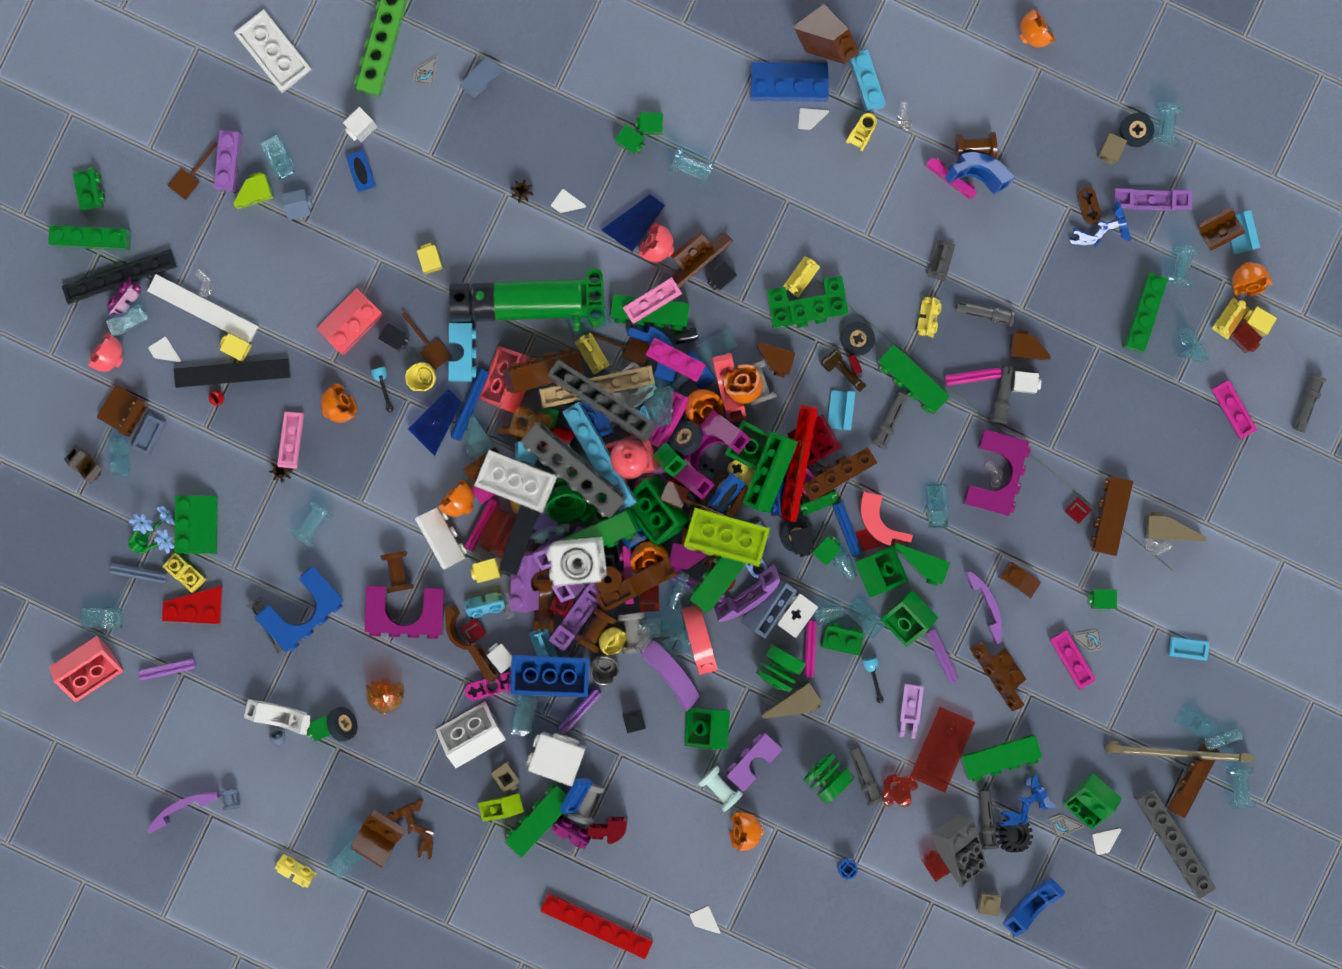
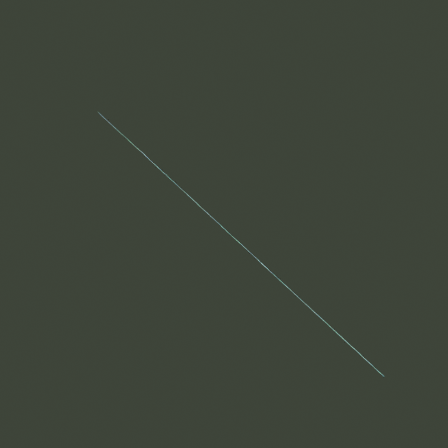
M869 322L873 327L880 331L876 326ZM886 336V337H887L889 340H891L895 345H897L899 348H901V347H900L898 344H896L892 339H890L888 336ZM913 358L917 363L924 367L920 362ZM924 367L928 372L935 376L931 371ZM947 386V387H948L950 390H952L956 395H958L960 398H962V397H961L959 394H957L953 389H951L949 386ZM968 403L972 408L979 412L975 407ZM1045 466L1049 471L1056 475L1052 470ZM1078 493V494H1079L1082 498H1084L1088 503H1090L1092 506H1094V505H1093L1091 502H1089L1085 497H1083L1080 493ZM1123 529V531H1124L1126 534H1128L1131 538H1133L1129 533H1127V532ZM1155 556V557H1156L1159 561H1161L1165 566H1167L1169 569H1171V568H1170L1168 565H1166L1162 560H1160L1157 556Z

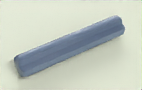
M115 563L110 565L109 572L111 574L159 583L166 582L167 574L163 572Z

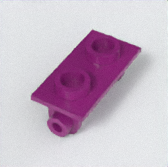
M131 278L127 282H123L118 289V294L115 297H111L107 303L108 314L111 315L113 313L117 318L123 316L131 306L126 300L133 303L141 293L140 290L142 288L138 284L133 286Z
M562 816L557 819L551 829L554 831V834L564 840L570 835L569 843L579 849H585L592 837L588 836L587 829L579 827L570 819Z

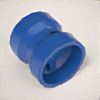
M843 858L837 865L838 872L844 879H852L858 872L857 865L851 858Z

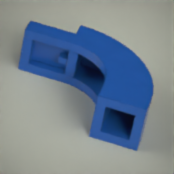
M978 152L962 154L949 167V172L944 177L948 183L965 176L975 177L981 180L993 195L1006 189L1015 178L1000 161Z
M639 326L629 328L627 334L629 337L647 342L650 345L654 338L673 347L670 340L660 330L650 326L648 333ZM658 362L654 377L672 383L676 371Z
M1052 878L1046 882L1042 881L1021 899L1002 924L1015 937L1027 931L1034 919L1047 906L1063 897L1065 891Z

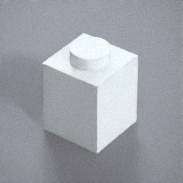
M1019 371L1013 373L1012 392L1035 394L1037 390H1040L1041 378H1039L1038 373Z
M495 643L488 649L490 653L487 657L500 673H503L511 666L512 654L503 643L500 645Z

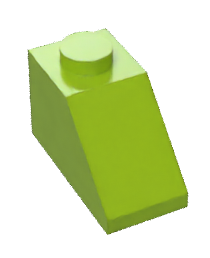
M258 172L250 175L251 178L245 180L233 203L236 209L274 198L267 175Z
M519 793L478 803L482 822L508 818L524 812Z

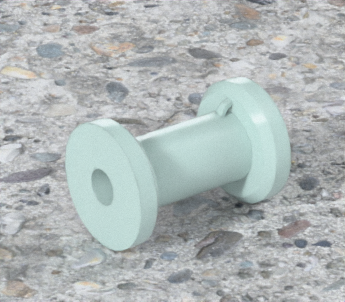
M716 765L698 782V785L700 787L707 785L723 802L721 809L725 812L740 799L743 792L741 790L734 792L718 775L720 768Z

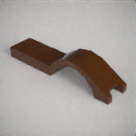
M533 546V552H534L539 546ZM551 568L542 571L540 569V572L533 575L534 590H539V609L535 610L534 632H538V629L554 631V612L548 610L554 597L551 587L553 580L550 579Z
M670 557L622 581L620 587L615 592H600L595 595L603 612L679 575L672 568Z
M456 605L445 607L446 632L449 640L455 646L469 651L488 683L500 678L481 645L467 644L457 634L456 622L460 611Z

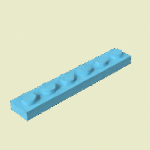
M577 402L562 413L594 469L628 497L618 508V511L622 512L637 503L624 477L619 476L613 470L610 463V453L582 404Z

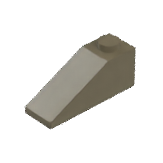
M1151 512V516H1145V539L1206 541L1205 536L1170 517L1163 516V513Z
M807 682L761 715L765 719L803 714L809 711L813 713L821 707L819 704L822 701L810 683Z

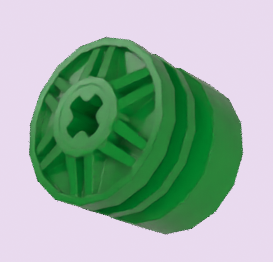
M557 477L545 505L546 514L555 521H573L584 514L586 502L582 498L583 495L579 491L572 490L564 478Z
M771 644L766 653L771 663L761 662L760 665L767 668L766 672L757 669L755 673L771 686L779 690L791 692L793 688L785 683L788 680L795 684L796 681L790 676L791 673L800 675L806 663Z
M833 753L819 759L809 769V772L803 779L806 784L814 779L810 785L811 789L819 785L821 786L817 795L825 804L835 799L855 778L846 767L840 771L836 770L841 762L838 759L831 764L836 757Z

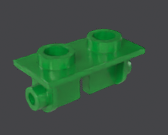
M835 489L814 501H810L804 495L801 497L799 506L803 516L838 503L839 500Z

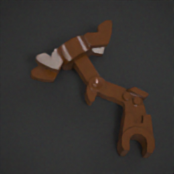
M420 798L416 803L402 806L396 809L395 813L393 811L389 812L387 818L394 822L397 821L399 816H405L409 825L408 834L413 830L423 836L418 857H421L423 851H427L429 854L428 859L430 860L433 854L432 835L434 831L417 825L411 814L414 811H420L423 799Z

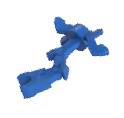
M1116 201L1112 209L1117 220L1107 223L1098 221L1097 223L1101 227L1094 235L1078 228H1073V233L1079 236L1077 238L1070 237V242L1085 246L1087 244H1094L1096 247L1101 242L1100 238L1107 230L1120 227L1119 233L1124 240L1131 241L1120 201Z
M1033 775L1032 779L1029 776L1025 778V786L1031 788L1032 795L1028 798L1018 799L1022 803L1020 814L1009 811L999 813V815L1006 817V822H1000L1001 826L1018 825V823L1026 825L1029 819V806L1035 801L1039 802V808L1042 810L1056 807L1053 802L1049 801L1046 790L1037 782V775Z

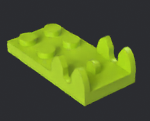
M695 508L684 547L692 551L700 550L706 555H718L759 567L770 529Z

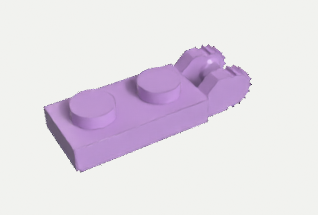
M904 683L899 737H904L906 723H913L910 735L912 739H916L924 690L922 685Z

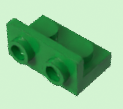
M92 167L86 171L73 173L80 211L104 207L103 202L106 199L104 191L100 188V183H102L100 172H97Z
M832 622L831 626L826 625L822 648L860 655L863 637L865 636L864 633H861L860 628L850 626V629L847 630L842 628V624Z

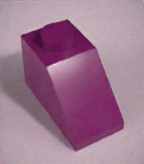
M673 543L670 564L674 571L683 572V569H689L708 555L703 552L697 553L685 548L684 545Z

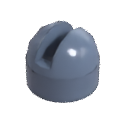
M277 728L269 733L272 744L282 745L285 742V733L282 729Z

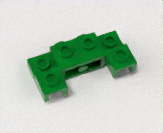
M842 276L822 280L825 295L789 302L786 287L767 290L773 329L794 325L797 328L808 326L809 322L815 321L816 324H822L827 322L826 319L848 315Z

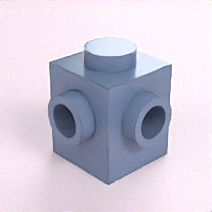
M305 189L282 194L283 206L288 220L311 215L310 207H313L311 196H307Z

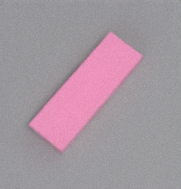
M671 277L627 304L623 309L632 324L682 293Z
M284 412L277 462L278 467L297 468L304 413Z

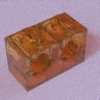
M526 407L517 408L514 411L508 433L524 438L539 421L551 431L554 419L550 418V415L546 413H532V410ZM519 417H523L526 419V426H522L519 424ZM540 441L541 444H546L545 441Z

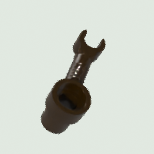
M835 349L827 357L825 356L820 360V364L828 372H831L836 367L859 392L866 387L865 383L851 373L840 361L842 356Z

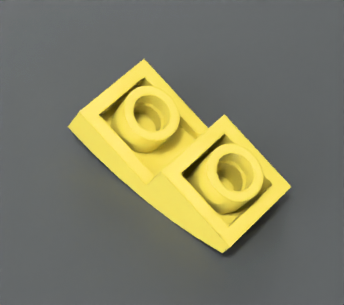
M174 553L162 566L191 593H195L206 580L199 571L178 553Z

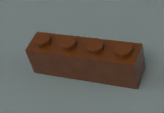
M564 348L560 350L561 353H546L543 355V358L537 359V357L526 359V362L522 364L519 362L509 364V367L502 369L507 392L515 394L553 383L547 375L558 359L578 373L584 374L579 351L572 350V348Z
M1108 476V479H1104L1102 490L1105 491L1104 497L1100 498L1098 509L1101 511L1099 517H1096L1094 522L1096 533L1095 536L1092 535L1090 540V547H1092L1093 552L1117 556L1133 481Z

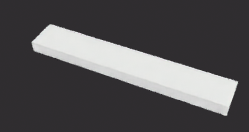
M157 274L147 290L248 343H251L259 326Z

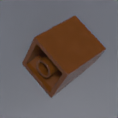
M825 4L793 26L806 53L841 64H845L859 53L849 29Z

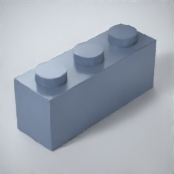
M780 579L778 586L772 594L758 606L748 611L741 623L766 639L797 590Z

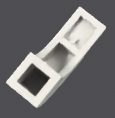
M248 699L244 714L245 719L283 727L306 735L310 725V715H307L306 712L258 700Z

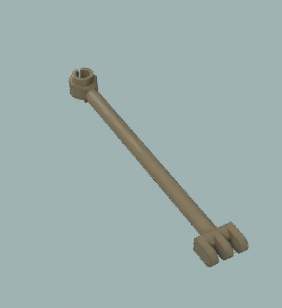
M1108 741V744L1105 746V753L1237 761L1240 763H1249L1255 759L1253 754L1120 746L1118 741Z

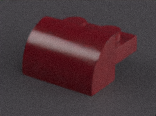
M823 414L818 416L815 421L807 466L842 448ZM796 429L787 434L789 438L794 440Z
M609 816L608 824L589 825L588 836H592V839L602 840L604 836H607V844L616 843L626 832L628 817Z

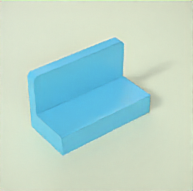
M1251 210L1236 215L1245 230V234L1230 241L1233 254H1240L1260 248Z
M831 391L828 424L831 429L851 430L855 392Z

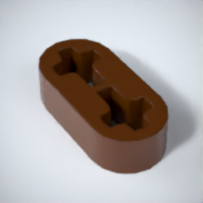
M1083 188L1077 196L1082 218L1086 223L1094 224L1101 217L1097 196L1092 188ZM1085 192H1087V194H1091V198H1089V205L1087 203V200L1082 198ZM1089 207H1091L1092 213L1096 212L1094 220L1091 217H1087V214L1090 213Z

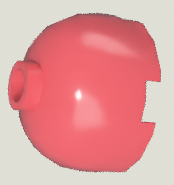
M658 223L653 224L647 231L650 235L646 241L642 240L638 254L647 261L660 262L673 254L674 239L670 230Z
M109 333L103 336L105 340L96 346L89 359L90 362L87 364L99 372L111 371L114 367L118 368L124 360L121 357L123 352L121 343Z
M625 439L613 447L610 454V463L613 470L619 476L636 478L646 471L649 463V454L642 443L633 439Z

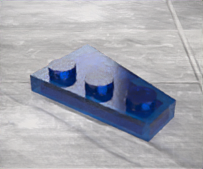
M649 194L601 231L633 253L665 205Z
M448 388L408 428L434 456L462 401Z

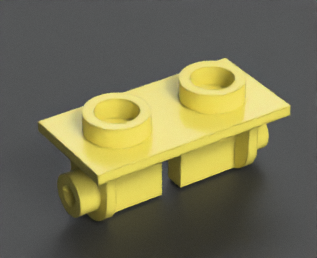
M804 256L783 287H786V290L798 298L820 266L812 259Z
M925 297L922 300L920 314L926 315V318L919 317L918 335H927L934 338V333L938 329L937 315L941 312L939 299Z
M1233 297L1212 329L1228 339L1249 307L1246 306L1244 301H1238Z
M591 332L575 341L577 348L594 375L610 366Z
M285 854L282 855L274 868L277 870V873L288 879L291 874L295 875L292 881L303 888L304 886L308 888L312 879L317 874L309 867L300 864L294 858Z

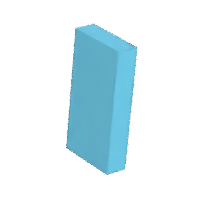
M1170 636L1168 656L1207 661L1210 642Z

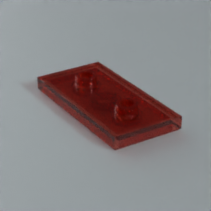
M939 706L909 777L945 793L975 725V721Z

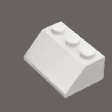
M435 508L415 518L441 567L447 569L467 558L465 556L467 550L463 543L459 544L455 537L458 534L454 527H449L446 522L449 519L448 516L439 508Z
M486 701L436 729L444 752L455 768L506 740L500 725Z

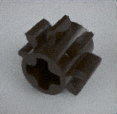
M526 179L523 180V183H519L516 180V186L510 187L515 192L511 196L512 199L517 197L518 203H521L522 200L529 202V195L534 196V193L529 191L533 187L532 184L527 186ZM522 187H524L527 193H523L522 196H520L517 190H521Z
M271 463L274 467L269 473L275 475L273 480L280 478L281 483H284V478H292L289 474L294 469L284 468L285 474H279L278 465Z

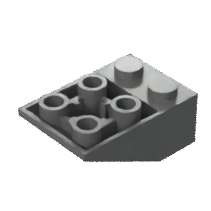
M956 814L932 833L937 852L960 887L965 886L987 867L974 819Z

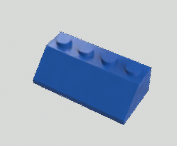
M751 62V101H828V63Z
M512 655L508 694L588 697L589 658Z

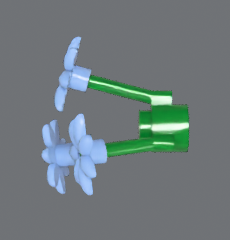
M164 506L157 507V510L161 513L160 520L152 527L150 524L153 521L145 520L146 516L144 514L141 517L133 514L134 519L129 520V523L135 525L133 528L134 533L128 539L131 551L144 554L146 551L159 546V550L164 548L166 553H169L170 548H174L173 543L170 542L173 540V536H168L166 529L163 530V533L157 530L159 537L155 538L156 543L147 546L149 542L147 537L163 522L168 524L171 522L175 526V517L171 515L170 510L167 511Z

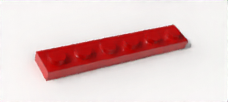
M800 404L794 440L798 441V444L789 464L781 505V515L779 516L793 522L797 521L818 410L816 407Z
M548 893L540 911L643 959H646L653 944V940Z

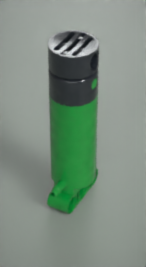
M596 268L590 269L586 273V279L473 283L471 287L470 283L450 284L449 288L452 323L471 322L472 318L475 322L573 318L574 331L579 332L581 326L580 318L587 317L588 323L593 327H600L605 321L603 274ZM594 277L599 278L597 282H591L590 280ZM594 295H598L600 297L598 300L591 299V297ZM594 313H598L601 315L599 318L591 317V315Z

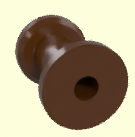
M990 132L988 138L963 139L961 134H956L955 149L957 160L962 154L968 152L989 153V156L996 159V133Z
M407 550L380 555L381 560H387L392 587L387 588V593L414 588L412 583L407 584L402 557L407 556Z
M606 566V576H610L612 582L607 583L604 577L601 581L595 582V585L603 593H613L621 585V572L617 568Z
M595 606L593 612L596 616L583 637L576 635L574 639L597 653L599 648L596 646L600 635L605 631L609 623L614 625L617 623V620Z

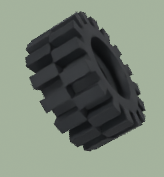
M1000 823L998 824L1000 828H996V832H999V835H995V837L999 838L997 843L1006 852H1023L1029 848L1028 845L1032 844V841L1029 839L1033 838V835H1030V832H1033V830L1028 828L1030 826L1029 823L1026 825L1018 823V825L1001 826ZM1013 827L1018 831L1017 842H1013L1010 837Z

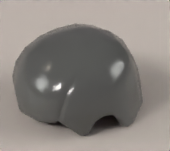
M606 654L597 656L590 665L591 678L601 686L612 684L619 674L617 660L613 656Z

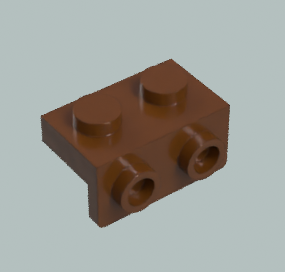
M1232 207L1220 211L1218 215L1207 218L1198 225L1199 233L1210 251L1245 234V230L1237 219Z

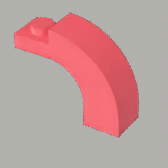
M731 353L713 357L715 375L727 420L733 423L747 419L744 404L732 400L724 388L725 376L728 372L731 374L735 370Z
M862 492L860 517L867 532L874 539L891 546L892 538L895 539L894 543L906 545V542L911 543L913 535L891 530L883 524L879 513L883 496Z
M694 605L681 609L699 675L717 671L701 608Z

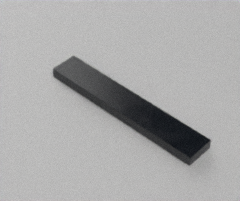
M167 249L61 287L67 304L70 305L119 288L129 278L134 283L177 268V264L172 250Z
M289 359L174 369L175 388L291 378Z
M536 459L534 468L550 474L553 473V469L549 465L545 466ZM520 504L498 570L517 576L539 511Z

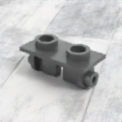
M947 240L936 241L927 277L946 281L955 244Z

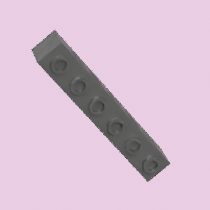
M559 359L547 376L553 383L646 443L656 429V425L652 420Z
M540 421L521 440L524 444L523 447L528 452H534L542 464L545 466L549 465L553 469V473L559 478H564L572 490L579 491L587 503H593L602 516L610 518L628 498ZM540 441H545L547 443V450H543L540 447ZM555 454L562 456L563 461L561 463L554 459ZM569 467H575L577 475H572L569 472ZM585 479L592 482V488H587L584 485ZM599 492H603L606 494V501H602L599 498Z
M1148 788L1134 797L1195 896L1201 899L1215 890V885L1155 790Z

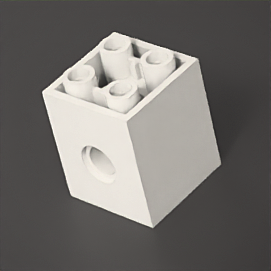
M603 537L560 540L553 543L547 551L548 560L552 563L550 579L554 580V585L599 582L607 575ZM578 558L583 561V564L578 561Z
M543 731L541 735L537 734L533 747L536 748L535 752L530 753L526 763L529 766L528 771L572 786L586 746L579 744V741L559 733L550 734Z

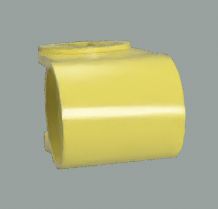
M871 113L862 115L846 143H852L863 152L876 127V117ZM865 118L871 119L873 126L865 127L863 120Z
M736 460L730 462L727 467L729 475L730 473L734 474L746 483L744 486L749 488L755 470ZM739 464L741 472L734 474L732 466Z

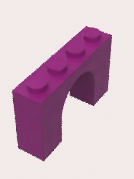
M714 410L700 425L703 433L700 446L689 455H680L687 464L674 477L702 500L715 485L699 471L698 463L704 450L715 443H723L739 454L750 441V438Z
M983 430L978 449L993 452L1004 457L1010 467V477L1005 486L995 491L968 485L963 504L1006 516L1014 513L1016 507L1014 498L1015 494L1018 495L1020 492L1021 483H1019L1020 476H1024L1026 470L1024 461L1025 457L1028 458L1031 452L1030 442Z
M366 586L364 632H369V636H381V633H389L388 637H400V634H408V638H419V634L427 635V638L438 639L439 635H443L445 589L424 588V603L421 617L412 625H400L391 619L387 611L388 586Z

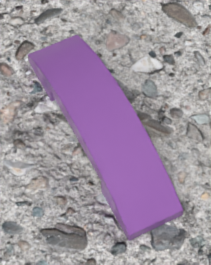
M1114 189V204L1119 200L1123 209L1148 211L1192 210V190L1152 191Z
M772 565L759 574L760 581L734 599L728 596L722 602L716 604L714 609L718 621L723 622L736 618L752 610L767 599L780 582L776 567Z
M967 571L965 575L971 589L975 591L980 588L994 623L987 626L994 643L998 644L1002 638V622L997 603L984 582L972 572Z
M590 582L548 640L562 651L566 650L592 614L594 607H597L599 604L595 595L601 591L598 590L595 582Z
M651 641L639 653L651 668L657 670L676 694L674 697L685 711H688L700 699L696 688L686 673L658 643Z
M204 792L177 801L154 819L147 830L148 833L170 823L167 815L196 800L201 807L219 798L221 794L219 792Z

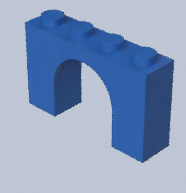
M314 566L309 567L297 578L312 594L315 601V609L309 620L298 625L286 623L269 604L254 616L257 622L285 652L295 650L300 645L298 643L299 640L303 637L307 639L314 632L312 629L317 624L319 626L324 624L329 619L327 617L328 614L332 611L336 613L343 606L341 604L344 601L342 597Z

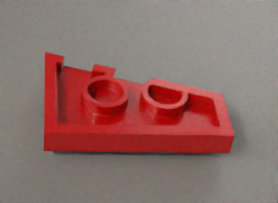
M223 586L163 602L162 621L221 624Z

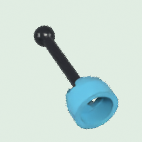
M384 366L370 370L373 379L380 382L387 405L386 411L391 413L394 408L390 405L383 381L387 376L386 368Z
M870 657L862 660L863 666L868 672H871L877 693L876 700L878 703H882L884 698L881 696L875 674L879 666L878 658Z

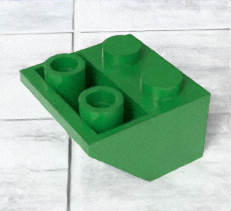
M1092 773L1080 783L1063 805L1092 830L1115 813L1122 798Z

